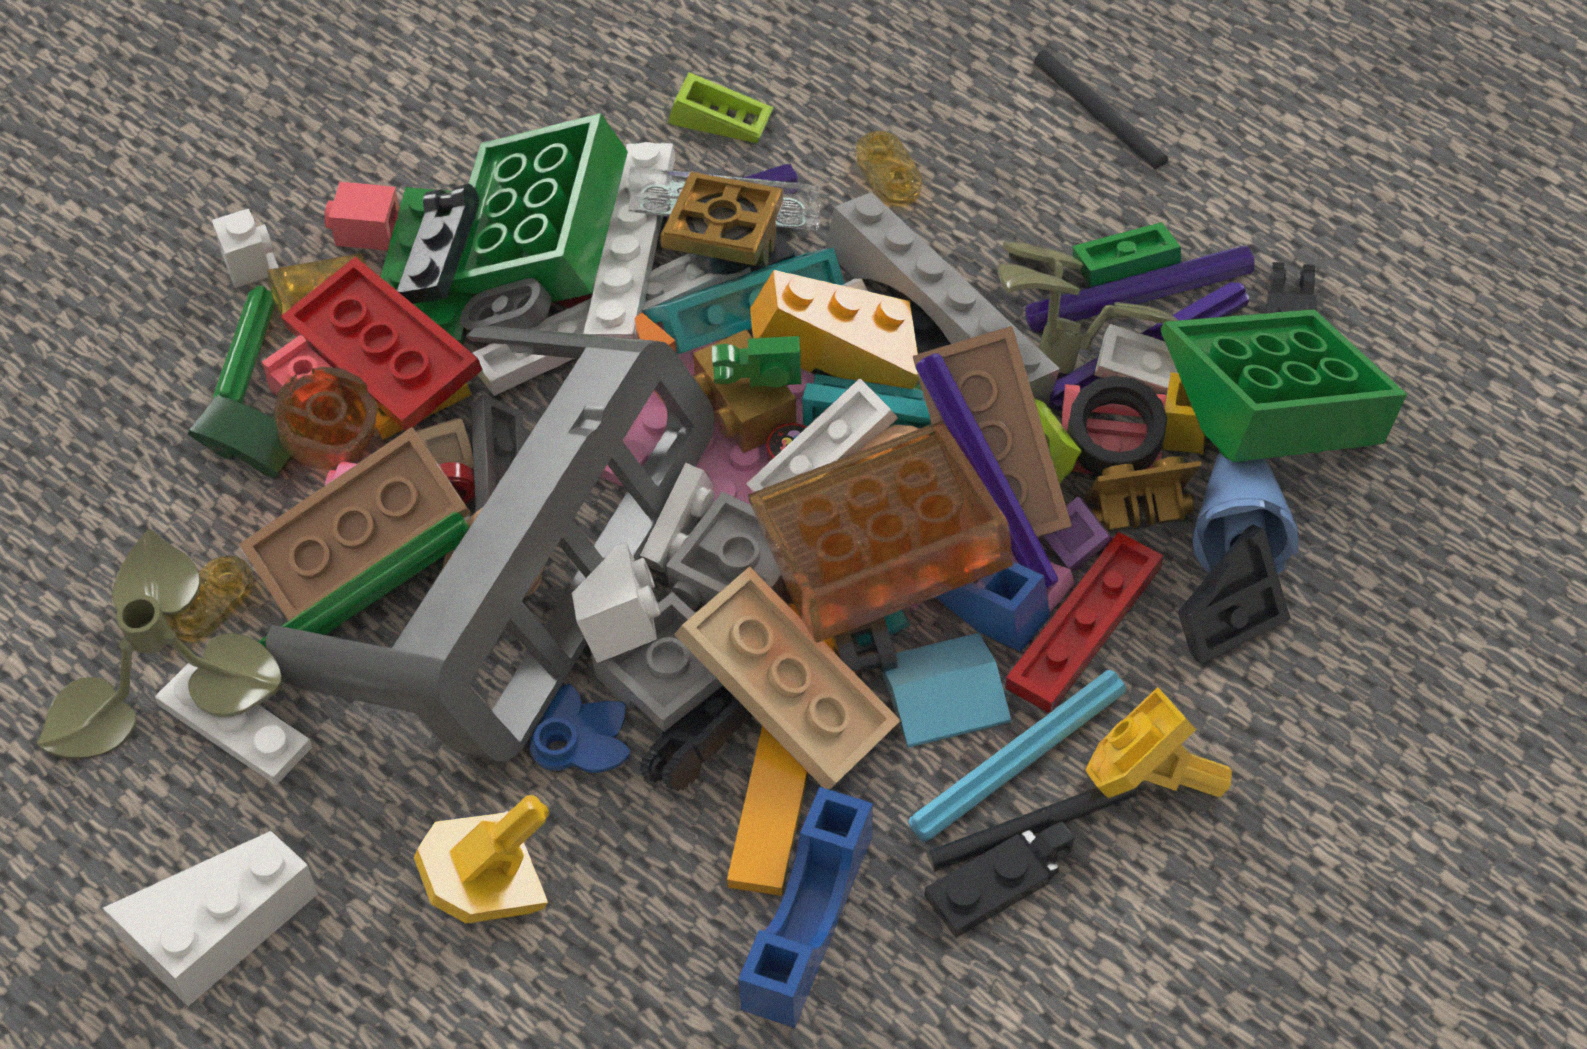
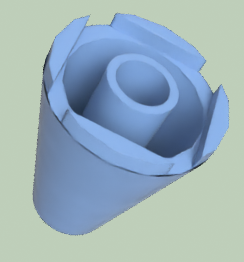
M1219 452L1193 530L1194 556L1202 568L1210 573L1244 530L1254 524L1265 529L1277 573H1281L1285 569V562L1292 554H1294L1295 558L1299 550V532L1267 458L1232 462Z

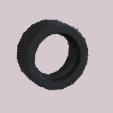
M1110 376L1097 379L1080 391L1071 406L1067 433L1082 451L1076 460L1083 468L1097 476H1103L1102 470L1123 464L1133 465L1134 471L1143 470L1152 466L1162 450L1167 416L1161 399L1149 386L1134 378ZM1108 404L1126 405L1137 411L1144 418L1147 425L1146 437L1142 444L1133 450L1124 452L1106 450L1095 444L1088 436L1086 429L1087 418L1099 406Z

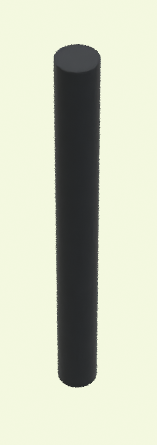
M1042 50L1037 54L1034 59L1036 66L1154 170L1168 162V156L1051 53L1047 50Z
M1096 787L926 851V856L934 872L984 854L1017 834L1020 836L1029 830L1033 834H1037L1060 822L1066 823L1137 796V790L1134 788L1108 798Z

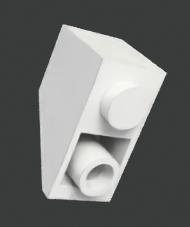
M627 543L616 546L572 593L576 621L597 663L657 640L653 618L660 616L661 613L652 591L655 584L644 558L635 561Z

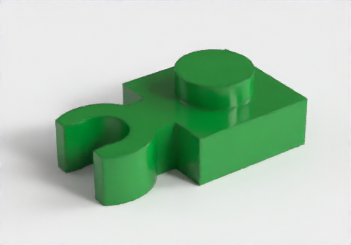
M799 336L748 339V348L742 349L730 344L712 346L714 383L731 384L741 378H750V387H781L784 385L801 384Z

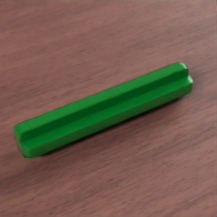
M256 286L254 290L248 293L213 399L219 395L243 403L277 301L275 292L267 290L265 286Z

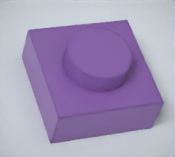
M1080 497L1075 498L1066 506L1072 528L1044 535L1047 542L1072 571L1085 564L1113 539L1111 534Z

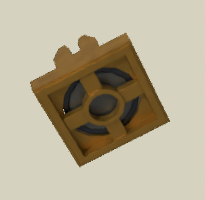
M690 172L661 233V247L687 252L693 264L699 269L712 274H733L741 272L751 265L767 267L769 253L774 251L776 217L783 203V189Z

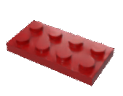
M357 257L352 258L281 315L285 327L296 337L302 335L307 339L308 345L313 351L405 431L416 426L483 370L479 359Z

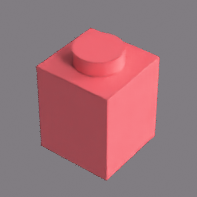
M339 182L334 201L329 200L325 208V226L327 229L332 230L335 246L388 251L400 208L396 188L393 186Z

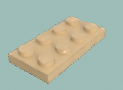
M748 567L682 624L674 634L825 789L830 790L901 721L751 567Z

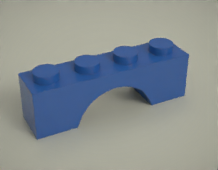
M819 787L800 832L794 866L781 904L770 925L764 931H758L739 976L738 983L742 1011L793 1028L796 1027L873 837V803Z

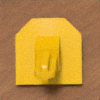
M1158 687L1098 743L1085 769L1095 785L1108 798L1136 788L1143 780L1177 791L1179 784L1216 797H1222L1229 790L1232 778V770L1228 766L1191 754L1182 745L1197 729Z
M528 795L506 813L435 822L414 856V861L431 905L466 924L526 915L545 909L548 901L524 842L545 823L546 818L549 816L547 806L541 803L536 796Z

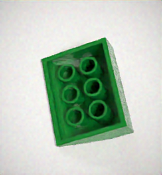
M601 113L480 144L469 184L474 186L478 193L479 206L449 291L478 294L525 278H534L550 293L551 303L592 294L628 155L627 149Z
M1315 309L1168 321L1163 323L1160 330L1202 432L1218 447L1219 452L1232 462H1245L1273 457L1281 458L1289 455L1321 453L1323 451L1347 448L1356 449L1364 446L1384 444L1407 397V394Z

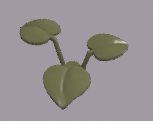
M1003 242L1002 248L1009 252L1010 257H1024L1046 262L1054 272V275L1051 276L1027 267L1000 263L997 271L1007 294L1022 289H1044L1050 292L1048 321L1044 327L1039 349L1060 368V373L1069 374L1074 371L1080 348L1090 350L1093 338L1109 318L1133 317L1162 324L1168 321H1179L1174 316L1160 309L1138 304L1114 302V306L1107 305L1103 308L1085 335L1079 333L1081 324L1059 318L1061 292L1077 296L1080 293L1078 287L1062 280L1063 266L1081 270L1083 263L1066 253L1054 249L1040 248L1020 242Z
M148 529L126 556L113 586L112 597L117 610L116 619L126 637L118 644L122 652L119 689L116 692L109 681L98 677L80 678L65 686L54 698L48 709L45 724L37 744L44 752L60 758L83 759L108 753L125 743L131 736L137 723V717L133 709L128 704L122 702L130 692L133 651L152 654L160 651L166 644L171 645L190 665L198 668L191 675L188 682V690L196 706L205 713L219 717H231L242 714L277 693L282 685L280 668L274 657L263 645L245 635L227 633L213 637L205 647L203 658L192 653L178 639L176 633L170 630L164 615H177L186 610L199 593L201 578L194 562L185 553L166 542L155 531Z

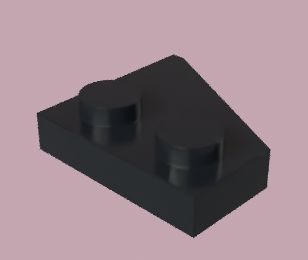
M1254 524L1247 527L1178 611L1189 651L1195 660L1202 664L1291 620L1264 528Z

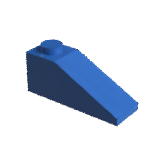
M947 530L920 549L892 562L977 632L1019 652L1022 651L1050 617L1043 575Z

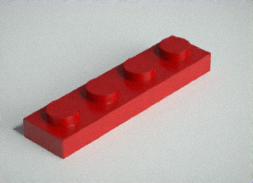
M1118 531L1007 675L1005 689L1047 713L1052 712L1162 568L1163 555Z

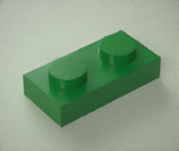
M1162 222L1072 246L1073 257L1083 263L1079 271L1091 287L1181 263V246Z

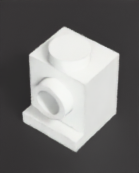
M249 208L212 220L222 257L235 288L281 274L273 254L274 250L266 226L263 224L256 227Z

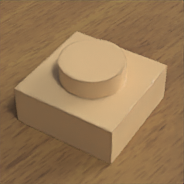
M456 418L416 431L438 465L456 462L474 468L473 452L462 418Z

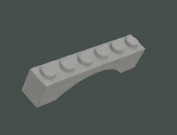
M870 192L834 207L825 249L834 247L838 263L854 279H871L885 283L904 293L929 315L951 344L1013 326L1033 396L1043 401L1047 407L1049 406L1050 394L1054 389L1060 368L880 199Z

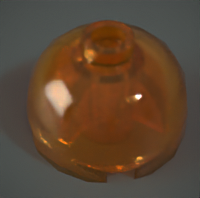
M322 366L312 368V374L304 375L297 379L296 374L285 382L277 393L274 422L280 443L292 458L310 468L331 470L336 469L342 461L351 463L363 455L374 436L378 407L375 398L373 400L372 396L367 392V384L360 377L344 369Z

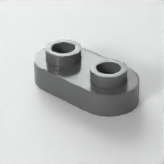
M525 278L478 293L464 307L460 321L469 333L474 328L485 325L520 329L535 327L547 317L551 305V295L536 279Z

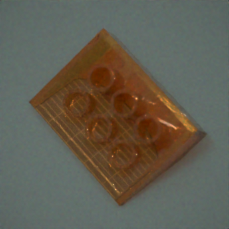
M942 420L748 494L751 507L793 603L815 643L1013 566L1009 522Z

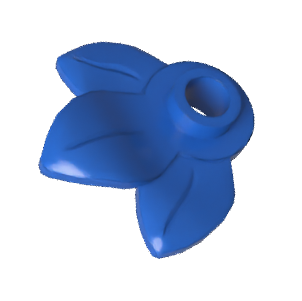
M571 684L561 687L542 716V722L537 726L530 738L532 758L539 766L554 771L564 770L571 766L588 773H601L615 769L623 764L631 754L630 749L623 742L616 739L625 720V703L622 701H601L582 704L578 692ZM554 741H563L567 744V746L559 750L548 749V746Z

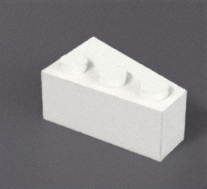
M270 831L105 906L103 910L116 937L187 1006H190L318 893L308 865Z

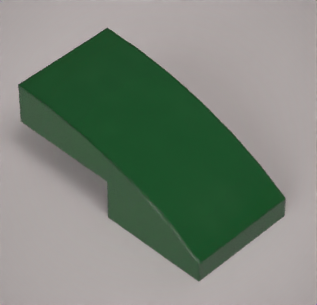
M219 395L214 398L188 432L190 437L216 454L229 460L235 455L262 474L273 479L279 476L305 440L303 435L278 420L245 404Z

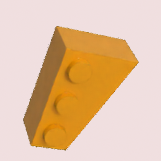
M773 270L750 308L753 338L799 336L801 369L809 373L816 367L838 378L857 381L861 379L864 382L913 389L919 381L912 356L918 353L910 301Z

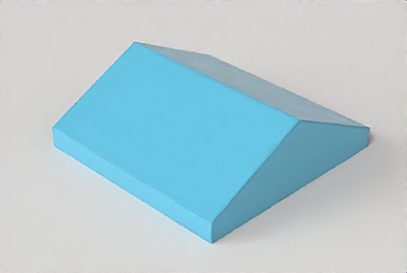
M979 633L897 652L895 654L898 668L882 672L896 716L901 720L899 725L907 748L1011 722L996 661Z

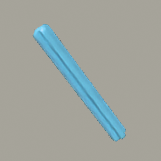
M1112 670L1105 671L916 812L908 821L912 831L923 842L932 839L1125 694L1126 686L1116 672Z

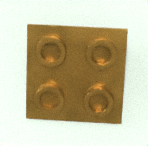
M1175 456L1155 461L1153 463L1154 468L1134 471L1131 464L1112 466L1102 470L1103 476L1096 478L1083 500L1085 503L1095 502L1096 508L1091 510L1108 532L1129 528L1126 506L1133 528L1140 526L1138 497L1141 499L1148 526L1155 524V511L1158 524L1182 521L1185 519V515L1194 513L1192 496L1190 493L1182 494V488L1187 485L1202 466L1201 461L1185 463L1184 457Z

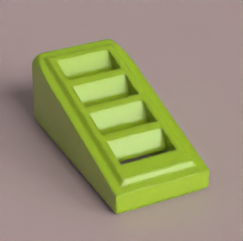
M689 72L673 103L668 123L758 144L774 107ZM711 105L718 106V111L710 109ZM729 109L737 111L735 118L727 116ZM747 113L756 115L752 125L743 123Z

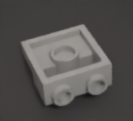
M723 491L666 565L668 587L671 593L673 592L692 610L696 609L699 604L702 606L706 605L748 567H751L782 599L785 595L784 583L794 569L788 564L766 512Z
M673 592L658 603L661 615L653 618L657 640L599 663L596 662L592 654L595 677L620 701L624 702L630 710L637 706L664 732L723 686L674 635L681 625L691 618L695 612Z

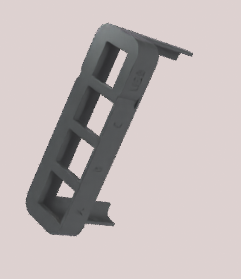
M487 325L474 328L466 336L470 341L505 344L514 353L575 358L579 360L392 649L272 625L266 637V648L276 660L282 677L288 683L302 689L416 713L445 746L455 752L494 761H508L517 756L527 743L587 644L576 621L572 593L616 546L627 543L635 561L639 559L685 463L696 466L713 435L714 412L708 397L675 351L665 342ZM656 390L663 399L667 409V425L662 437L642 467L624 444L623 439L653 391ZM608 465L628 492L597 542L593 545L573 519ZM558 544L579 571L543 627L522 600ZM507 625L527 648L528 653L491 710L469 684Z

